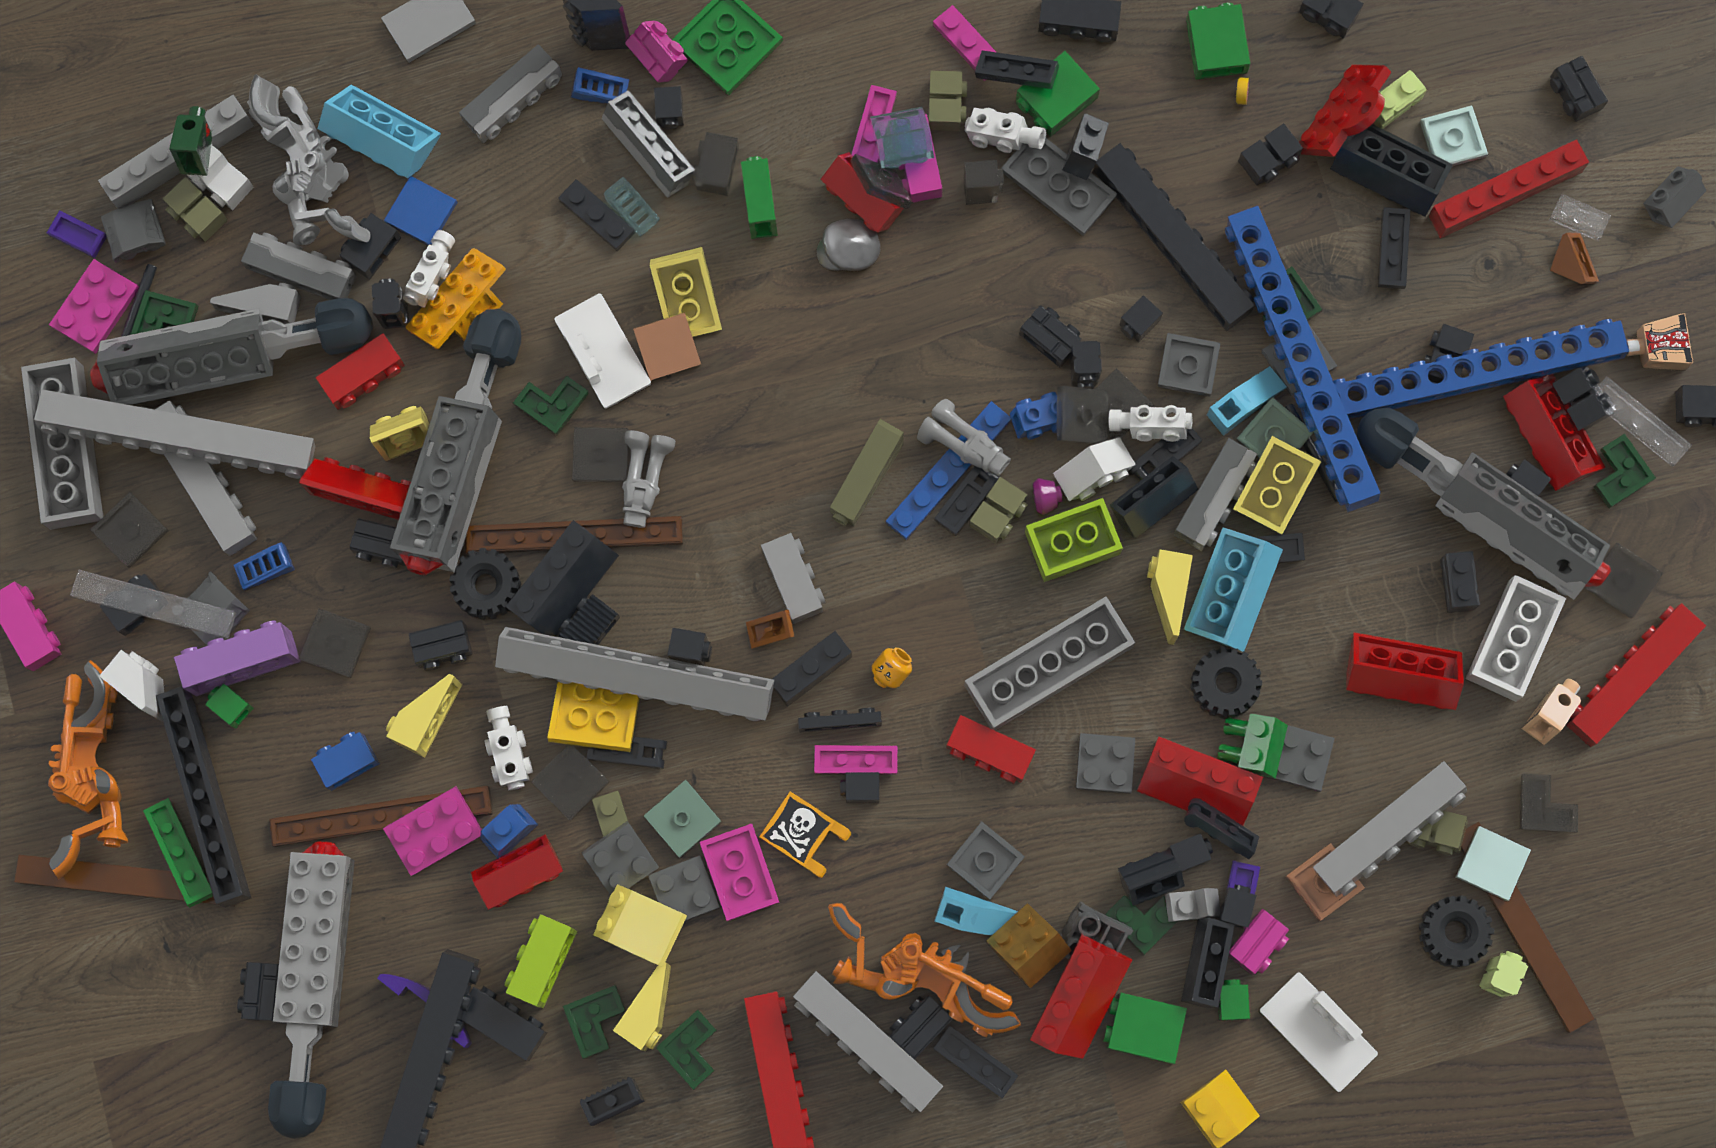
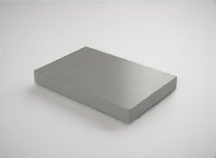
M410 0L381 17L408 63L476 24L475 19L463 0Z

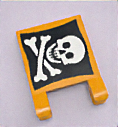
M790 791L759 837L819 878H822L827 870L822 864L812 859L813 855L830 831L844 841L849 839L851 832L848 828Z

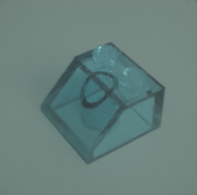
M922 107L870 117L881 168H897L901 164L911 162L923 163L928 159L934 158L930 128Z

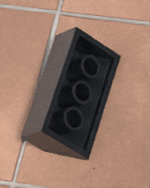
M563 0V8L567 13L566 18L570 23L569 28L573 33L572 38L581 47L586 45L592 51L629 49L625 43L630 37L623 5L617 0Z
M1372 124L1364 131L1347 137L1330 170L1410 209L1412 212L1426 217L1453 164Z
M573 520L506 607L541 634L557 637L563 622L567 618H572L577 611V605L584 597L589 596L619 555Z

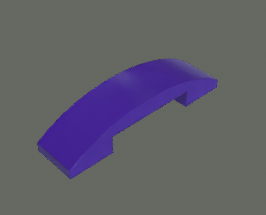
M380 974L377 979L397 995L404 996L408 990H411L423 1001L427 1002L430 989L424 985L404 977L389 974ZM464 1025L460 1037L454 1038V1040L464 1048H469L472 1042Z

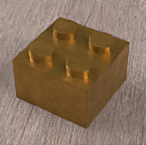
M1028 903L986 940L998 957L1029 988H1032L1072 951L1061 935Z

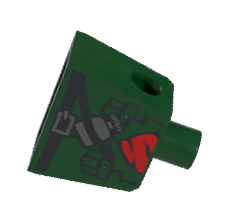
M198 106L190 107L188 115L180 114L177 116L169 150L180 174L207 176L212 132L205 118V109Z

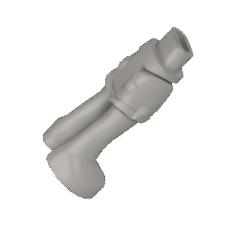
M944 399L933 408L932 417L938 422L950 426L968 440L965 443L959 440L930 417H927L918 431L917 440L923 444H930L936 440L959 455L964 463H970L982 468L985 472L991 471L1000 476L1010 463L1011 458L1003 454V449L997 447L987 436V433L975 429L962 420L954 412L955 405L950 400Z
M631 430L625 432V443L631 449V461L627 479L623 482L622 486L624 490V507L622 512L625 513L623 524L645 528L646 518L650 517V510L660 491L658 481L663 460L667 454L674 450L676 441L667 436H652L646 479L642 480L640 478L649 444V436L643 432Z

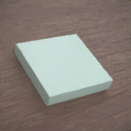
M1472 106L1421 119L1420 124L1430 153L1453 164V166L1487 157L1488 152Z
M1478 826L1456 878L1505 901H1509L1531 850Z

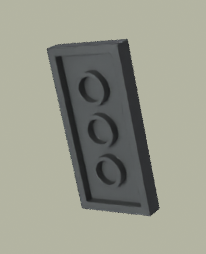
M1046 137L1041 149L1031 148L1028 144L1022 143L1020 150H1016L1001 168V172L1084 236L1115 200L1117 193L1092 173H1090L1087 180L1062 171L1067 154Z

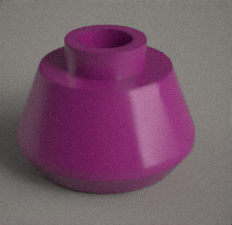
M1037 478L1033 482V495L1037 513L1045 515L1058 508V502H1062L1061 487L1055 486L1054 481Z

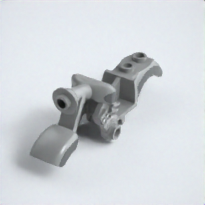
M255 74L250 86L249 100L247 101L250 107L249 113L261 125L263 137L268 142L285 149L290 156L291 162H286L287 170L274 181L272 188L275 196L288 205L294 227V244L308 245L312 243L320 233V228L312 223L326 220L342 235L357 241L368 242L370 240V232L361 227L351 216H340L337 210L329 208L307 211L305 203L310 199L328 203V198L332 196V191H335L340 183H344L348 179V170L343 163H333L331 157L336 154L337 149L332 147L328 151L325 150V144L330 141V137L323 136L320 138L314 123L307 113L308 107L298 90L288 86L283 90L282 96L292 113L298 115L303 125H298L292 122L290 118L280 115L278 107L279 87Z

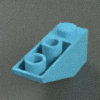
M1269 366L1212 405L1207 416L1224 436L1265 405L1272 397L1274 398L1286 389L1287 386Z
M945 887L936 913L935 922L961 931L992 936L1018 911Z

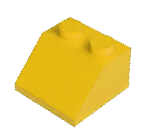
M1226 1069L1180 1102L1213 1148L1222 1147L1260 1116Z

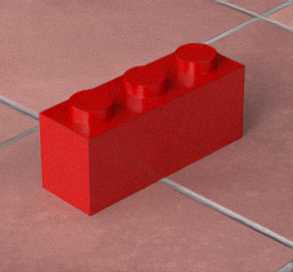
M849 152L838 155L820 179L826 184V189L831 194L839 196L845 202V206L849 211L858 214L864 220V224L870 230L877 233L889 229L906 206Z
M382 333L315 378L331 402L339 410L354 404L356 398L364 392L367 394L374 391L379 386L378 383L384 379H390L401 372V368L405 365L384 333Z
M960 715L946 746V749L951 750L949 753L951 756L962 761L965 758L976 762L974 766L985 772H990L991 769L1001 773V779L1015 784L1016 781L1022 782L1036 749L962 715Z
M545 834L472 871L471 875L475 887L489 910L493 907L497 908L505 905L510 898L518 894L524 895L533 890L534 886L544 881L550 882L556 879L559 873L563 872V869Z

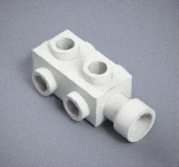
M974 108L971 117H968L965 123V132L970 141L979 148H986L987 144L996 146L1002 152L1010 153L1012 149L1020 150L1022 143L1028 144L1031 148L1041 149L1045 142V128L1036 126L1028 128L1024 117L1013 112L1006 114L991 108Z
M438 230L431 240L432 245L429 244L423 252L420 262L415 271L412 272L411 278L405 287L403 299L411 305H419L425 308L428 300L433 301L439 289L437 285L441 278L445 279L449 273L451 265L448 264V252L454 245L455 239L452 235L442 230Z
M1141 405L1139 407H1131V412L1110 410L1109 430L1121 431L1122 429H1130L1132 439L1140 441L1164 439L1174 442L1179 439H1187V429H1192V413H1186V408H1177L1173 405L1166 406L1165 408ZM1171 412L1176 414L1174 417H1167V414ZM1141 413H1148L1146 417H1140Z
M508 706L489 709L486 713L488 721L492 722L494 730L487 732L489 739L485 740V746L488 756L493 755L495 766H491L495 783L500 782L502 787L508 786V790L522 788L525 786L524 781L529 780L528 774L533 773L530 758H524L521 748L526 746L523 731H517L515 725H509L508 718L510 713ZM502 737L509 739V743L505 747L499 745V740ZM510 763L515 765L513 773L506 772V766Z

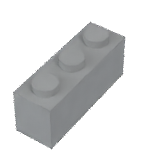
M792 533L762 544L763 554L785 607L789 610L792 623L795 624L822 613L823 608L821 604L826 602L821 589H815L811 579H814L815 575L810 563L804 564L801 555L805 552L800 539L794 540Z

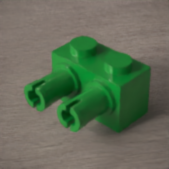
M1250 714L1249 721L1232 719L1230 717L1226 718L1225 723L1230 725L1224 726L1225 735L1245 738L1242 748L1221 744L1219 750L1224 753L1218 752V760L1237 763L1239 768L1263 777L1276 779L1288 725L1276 717Z

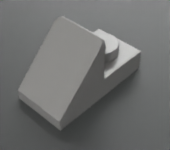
M1202 888L1195 891L1165 894L1169 922L1220 916L1221 909L1218 889Z

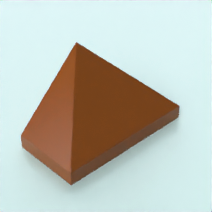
M1581 233L1563 234L1550 271L1580 284H1595L1599 282Z
M789 610L746 622L751 649L794 637Z

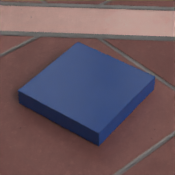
M410 176L385 217L384 222L429 246V244L432 245L431 240L436 231L442 230L458 202L456 199Z

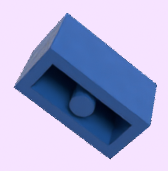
M350 732L340 739L341 743L334 747L328 745L316 752L317 756L311 759L327 789L333 791L380 764L362 733Z

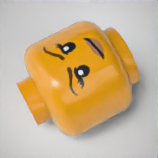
M886 648L872 664L874 681L883 688H898L912 672L910 656L901 648Z

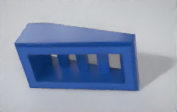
M578 67L574 76L571 98L608 103L627 91L629 79ZM582 81H587L586 89L581 88ZM593 82L598 83L597 91H592ZM604 83L609 84L607 94L602 93ZM614 85H619L618 96H613Z
M282 542L234 565L243 590L295 570L287 548ZM273 556H279L281 565H276ZM266 559L269 560L272 568L269 571H267V568L264 563V560ZM256 563H259L262 574L259 576L254 567ZM246 567H249L253 577L249 581L244 571Z

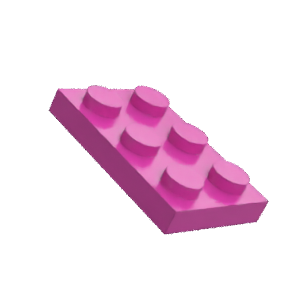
M93 259L49 325L96 354L99 350L100 341L106 340L135 297L139 286Z
M457 786L383 828L411 876L480 837L482 830Z
M752 824L700 842L727 922L780 903Z

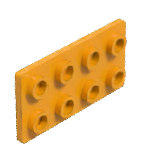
M472 248L440 285L434 300H428L425 308L422 307L413 316L412 320L406 325V329L435 349H439L453 332L465 341L469 327L477 315L487 309H500L503 305L490 288L504 273L506 268L479 250Z

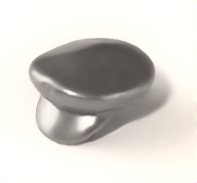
M844 219L831 223L824 230L823 238L817 246L819 263L824 268L834 271H859L866 269L875 263L880 254V242L877 233L870 230L864 224V221L858 219Z

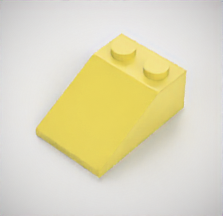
M702 247L650 260V268L664 319L685 313L692 337L722 330Z
M411 406L402 410L400 415L392 418L391 416H385L376 420V424L370 426V440L384 460L388 461L422 448L430 424L422 407L416 408V406Z
M1160 549L1157 557L1152 556L1147 578H1152L1151 589L1167 642L1174 645L1180 632L1193 555Z
M448 674L400 710L396 717L393 716L386 727L388 732L386 737L395 744L425 758L462 684L453 675Z
M617 884L614 892L610 895L609 903L602 917L597 922V928L593 935L663 967L687 915Z
M666 962L663 967L659 965L656 967L613 1030L642 1051H646L648 1048L653 1050L662 1037L659 1031L663 1023L671 966Z

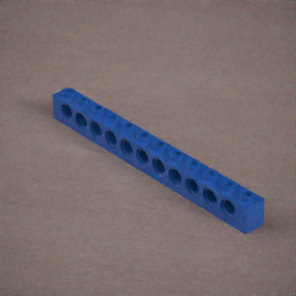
M1259 206L1228 216L1227 227L1224 228L1227 239L1230 243L1234 242L1237 250L1234 251L1239 266L1244 265L1247 272L1244 274L1246 284L1249 289L1253 288L1257 296L1254 298L1256 308L1259 313L1263 312L1265 315V329L1268 336H1273L1276 341V345H1274L1275 353L1279 360H1284L1287 367L1284 369L1286 379L1289 384L1293 383L1297 391L1294 393L1296 403L1299 408L1303 407L1307 416L1304 417L1306 427L1309 432L1314 431L1317 439L1314 442L1317 453L1320 457L1324 456L1327 462L1325 471L1328 479L1335 481L1338 488L1335 490V494L1340 506L1345 505L1347 512L1378 502L1380 497L1379 488ZM1246 237H1253L1257 241L1255 243L1248 244L1244 242L1243 239H1245ZM1257 260H1262L1266 265L1264 267H1257L1253 263ZM1271 283L1274 284L1277 288L1275 290L1268 291L1264 289L1263 286L1265 284ZM1283 307L1287 312L1276 314L1273 309ZM1290 330L1297 335L1294 338H1287L1283 333ZM1302 354L1307 360L1297 362L1293 359V356ZM1312 378L1317 384L1307 386L1303 383V380ZM1323 402L1327 408L1325 410H1317L1313 407V404ZM1327 426H1333L1338 432L1329 435L1323 429ZM1342 450L1347 453L1348 457L1338 459L1333 453ZM1346 475H1354L1357 477L1358 482L1354 484L1347 483L1344 477Z
M1606 319L1597 322L1596 326L1586 328L1585 325H1579L1570 328L1569 332L1559 334L1558 331H1552L1543 334V338L1532 340V337H1525L1515 341L1516 344L1505 346V343H1498L1490 346L1489 350L1479 352L1478 349H1471L1463 352V356L1452 358V355H1444L1436 358V362L1426 364L1425 361H1417L1411 363L1409 368L1399 370L1398 367H1391L1383 370V374L1372 376V373H1364L1356 376V380L1346 382L1345 379L1333 380V383L1348 418L1353 419L1365 416L1374 409L1402 408L1622 359L1628 354L1629 349L1621 320L1612 322V319ZM1589 338L1599 339L1602 346L1600 348L1592 347L1589 343ZM1562 344H1571L1575 349V353L1568 354L1564 352ZM1539 349L1544 350L1548 354V359L1541 360L1537 358L1535 351ZM1512 355L1518 356L1522 364L1514 366L1509 362L1508 357ZM1489 361L1494 365L1495 370L1492 372L1485 371L1481 363ZM1464 365L1463 368L1467 370L1468 376L1465 378L1458 377L1455 373V367ZM1431 371L1440 372L1443 376L1442 382L1438 384L1430 382L1428 373ZM1410 379L1414 382L1415 388L1411 390L1405 389L1401 381ZM1384 385L1389 393L1384 396L1378 395L1374 387ZM1357 391L1361 394L1362 400L1352 401L1348 397V393ZM1322 402L1313 404V407L1317 410H1325L1327 408ZM1302 407L1300 409L1305 424L1304 417H1306L1307 415L1304 408Z

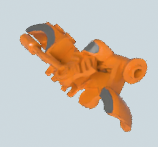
M91 660L85 665L84 671L88 677V682L94 688L93 702L87 712L74 721V709L79 705L82 680L76 674H71L66 678L63 703L66 707L61 734L62 745H53L51 747L52 752H59L54 757L60 760L56 762L49 761V766L53 768L54 774L51 775L48 786L53 791V795L58 802L69 804L87 814H90L100 804L102 819L73 830V834L61 839L57 852L49 862L58 880L65 876L75 864L80 851V839L102 831L98 835L97 840L104 842L103 846L120 848L121 844L128 843V838L122 830L119 805L122 798L120 789L115 778L105 769L98 767L95 758L99 744L107 741V729H112L114 713H110L111 704L116 703L118 691L100 677L103 671Z
M842 903L830 904L828 906L830 916L837 929L848 939L857 942V966L852 964L849 956L845 962L839 960L832 972V975L836 977L833 984L849 983L863 989L876 991L881 998L886 1000L900 998L918 987L930 989L940 998L943 1003L942 1007L950 1010L948 1013L950 1017L961 1023L966 1020L974 1025L972 1029L984 1037H987L988 1034L992 1036L993 1033L1007 1032L1021 1026V1022L1014 1012L1004 1011L1008 1010L1012 1005L1010 995L991 984L984 985L963 973L964 967L962 965L950 962L951 951L947 949L944 956H937L935 953L938 950L937 942H933L927 951L923 953L921 936L916 933L906 934L899 944L881 957L882 960L880 962L884 974L864 969L865 937L861 936L860 923L851 917ZM967 985L979 991L983 999L1004 1012L993 1013L979 1008L972 1001Z

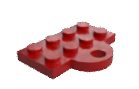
M1351 65L1345 71L1341 82L1330 93L1329 99L1323 108L1315 115V120L1302 134L1299 141L1303 147L1301 154L1334 157L1348 136L1356 135L1371 126L1384 108L1385 98L1379 90L1391 74V71L1385 65Z

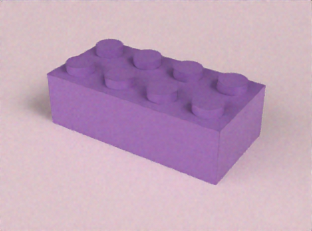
M276 621L265 622L260 625V629L251 632L249 629L234 633L233 638L227 640L223 638L211 640L207 643L208 646L197 649V647L184 649L181 651V655L174 657L183 689L195 696L211 692L215 687H221L223 683L229 686L301 662L292 632L281 622L277 623Z

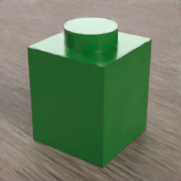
M224 683L221 687L217 686L208 695L209 701L205 704L235 729L254 709Z
M1224 980L1218 1005L1219 1021L1250 1019L1248 985H1241V980Z

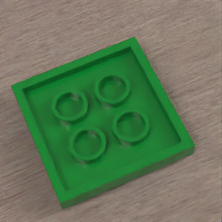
M712 0L672 41L679 43L684 50V56L729 96L783 42V37L742 0Z

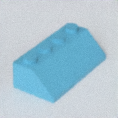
M353 85L348 86L324 103L317 128L326 133L328 137L339 140L348 145L352 150L361 152L370 157L374 162L383 164L392 169L396 174L409 178L421 169L441 135L438 131Z
M1222 528L1184 630L1235 649L1238 648L1239 651L1243 652L1283 549L1267 541Z

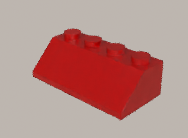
M1554 374L1528 380L1503 397L1508 411L1515 417L1520 426V433L1529 442L1534 458L1541 464L1546 475L1551 478L1549 484L1557 491L1569 487L1606 467L1586 431H1578L1567 411L1572 406L1570 403L1563 404L1552 384L1557 379Z
M324 457L323 461L314 459L300 479V485L312 496L395 520L400 518L411 481L403 479L400 483L391 481L390 476L375 472V475L367 474L365 469L359 466L350 465L349 468L339 466V461Z
M1353 633L1346 674V690L1358 694L1365 693L1381 696L1385 699L1408 701L1412 704L1435 706L1439 709L1456 710L1464 685L1462 652Z
M1158 737L1137 792L1188 811L1190 800L1199 798L1243 826L1255 801L1263 777Z
M1081 934L1030 1040L1054 1053L1083 1059L1132 959Z

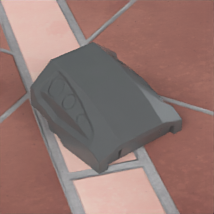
M152 199L136 202L101 216L110 244L112 259L115 263L120 262V258L122 260H130L137 253L147 252L148 250L155 251L166 245L161 223Z
M210 571L208 577L177 608L175 613L208 646L207 643L211 640L218 638L225 640L250 610Z
M1080 901L1072 910L1060 934L1072 950L1065 958L1070 959L1081 934L1120 952L1127 937L1132 934L1133 929Z

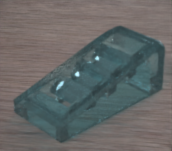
M624 177L620 178L604 192L607 202L640 237L660 220L657 214ZM624 190H626V192L620 198H618L617 200L615 199ZM632 197L634 200L623 208L622 205ZM640 206L641 209L631 217L629 214ZM647 213L649 217L638 225L636 221Z

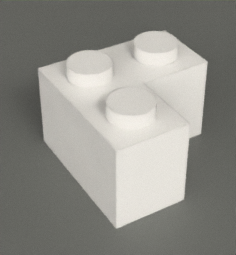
M212 145L208 175H187L192 179L191 182L201 191L205 189L212 193L211 199L223 208L224 205H227L231 210H234L254 188L249 179L228 163L224 155Z
M1119 437L1087 447L1053 474L1069 501L1078 498L1084 501L1096 493L1094 491L1096 487L1099 486L1101 488L1113 480L1117 483L1129 476L1127 471L1136 464Z

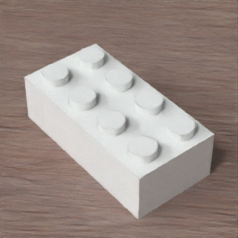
M1515 575L1506 585L1465 679L1515 702L1523 698L1566 598Z

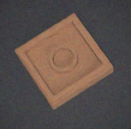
M685 313L633 329L650 380L701 364Z
M1331 843L1285 876L1318 921L1323 920L1365 888L1357 880L1355 882L1357 886L1346 896L1340 894L1336 897L1317 875L1313 867L1335 850Z

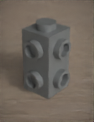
M1677 166L1643 204L1653 222L1673 228L1707 190L1702 182V176L1696 170Z

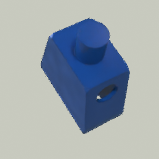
M512 804L507 806L481 830L480 838L486 847L499 858L511 851L538 824L520 804Z

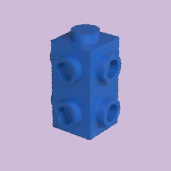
M1050 392L1041 396L1040 400L1032 401L1028 398L1017 402L1015 408L1010 413V417L1018 439L1027 437L1028 440L1042 436L1043 432L1052 430L1053 433H1058L1067 429L1068 424L1074 419L1075 409L1072 401L1068 400L1066 393L1057 395L1056 392Z

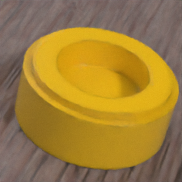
M1249 78L1238 79L1237 104L1247 105Z

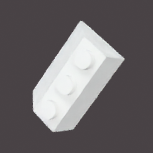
M120 650L100 674V677L142 711L163 722L156 695L164 693L163 679L157 675L159 669L133 651L127 654Z

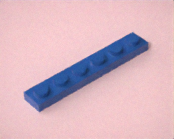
M991 401L970 426L984 431L994 441L1011 422V417ZM963 435L958 438L964 443L968 440ZM949 448L889 516L886 524L907 540L968 471L972 464L961 461V457Z

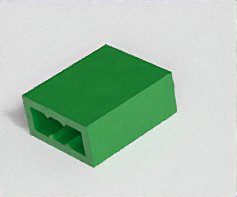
M1223 3L1218 7L1207 8L1206 6H1198L1189 10L1186 24L1195 80L1248 73L1251 63L1241 4Z
M1066 51L1054 59V61H1058L1059 69L1052 89L1022 85L1017 89L1016 104L1025 114L1028 112L1034 118L1035 126L1045 128L1046 133L1050 137L1099 97L1100 88Z
M759 156L749 157L746 161L741 162L751 239L778 236L768 159H762Z
M1119 993L1118 998H1113L1109 1014L1114 1015L1112 1026H1106L1103 1042H1108L1107 1049L1173 1065L1176 1062L1187 1008Z

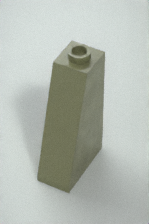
M881 419L878 421L830 506V513L833 514L832 518L844 526L847 523L852 526L855 525L903 447L904 432Z

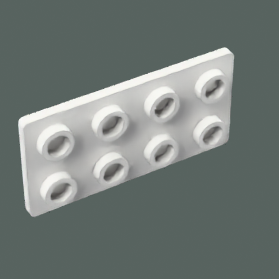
M597 294L555 317L556 324L605 409L651 385L648 375L602 294Z
M1299 972L1260 1009V1013L1337 1092H1341L1378 1055V1052L1361 1036L1363 1031L1324 991L1319 992Z

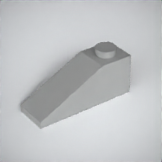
M279 283V286L268 284L212 297L210 303L216 310L231 314L260 309L263 321L276 320L283 324L295 322L301 296L294 286Z

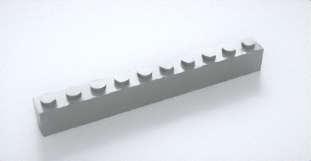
M41 389L34 418L37 427L42 432L56 435L57 432L67 433L69 437L83 440L84 437H89L102 444L117 442L122 443L124 447L129 449H139V447L150 448L151 452L157 454H166L167 451L177 453V456L185 459H193V456L204 458V461L212 464H220V461L228 462L233 467L246 469L247 466L256 467L263 473L273 474L274 471H278L296 479L301 478L311 465L315 451L313 438Z
M505 627L499 636L495 667L503 668L504 671L509 673L523 672L530 674L534 678L548 677L557 679L558 682L564 684L572 682L583 684L589 689L604 688L609 689L615 694L629 693L645 700L653 698L664 700L665 703L670 705L685 704L690 705L696 710L710 709L726 716L733 714L745 716L746 719L751 721L766 720L770 710L774 685L773 679Z

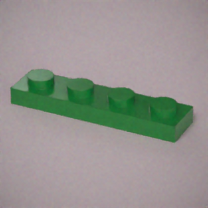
M167 798L143 810L187 906L191 908L213 897L209 881L170 799Z

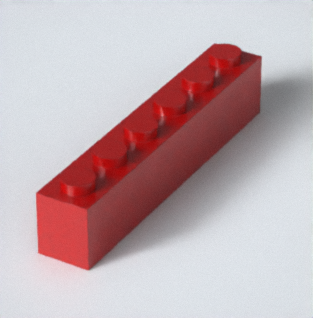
M1576 139L1434 205L1428 216L1441 239L1582 173L1589 164V161Z
M1682 603L1675 608L1670 605L1659 616L1662 620L1656 628L1651 625L1642 634L1641 638L1644 641L1638 647L1633 645L1623 655L1626 660L1619 667L1615 664L1605 674L1608 680L1602 686L1596 684L1586 695L1589 700L1584 706L1579 703L1571 715V720L1566 726L1590 748L1596 745L1707 626Z
M778 992L744 998L773 1148H815L812 1136L807 1137L805 1126L810 1125L807 1108L801 1109L799 1098L804 1097L801 1080H795L794 1070L799 1069L796 1053H790L788 1042L793 1041L790 1024H784L783 1014L788 1013L785 997H779Z

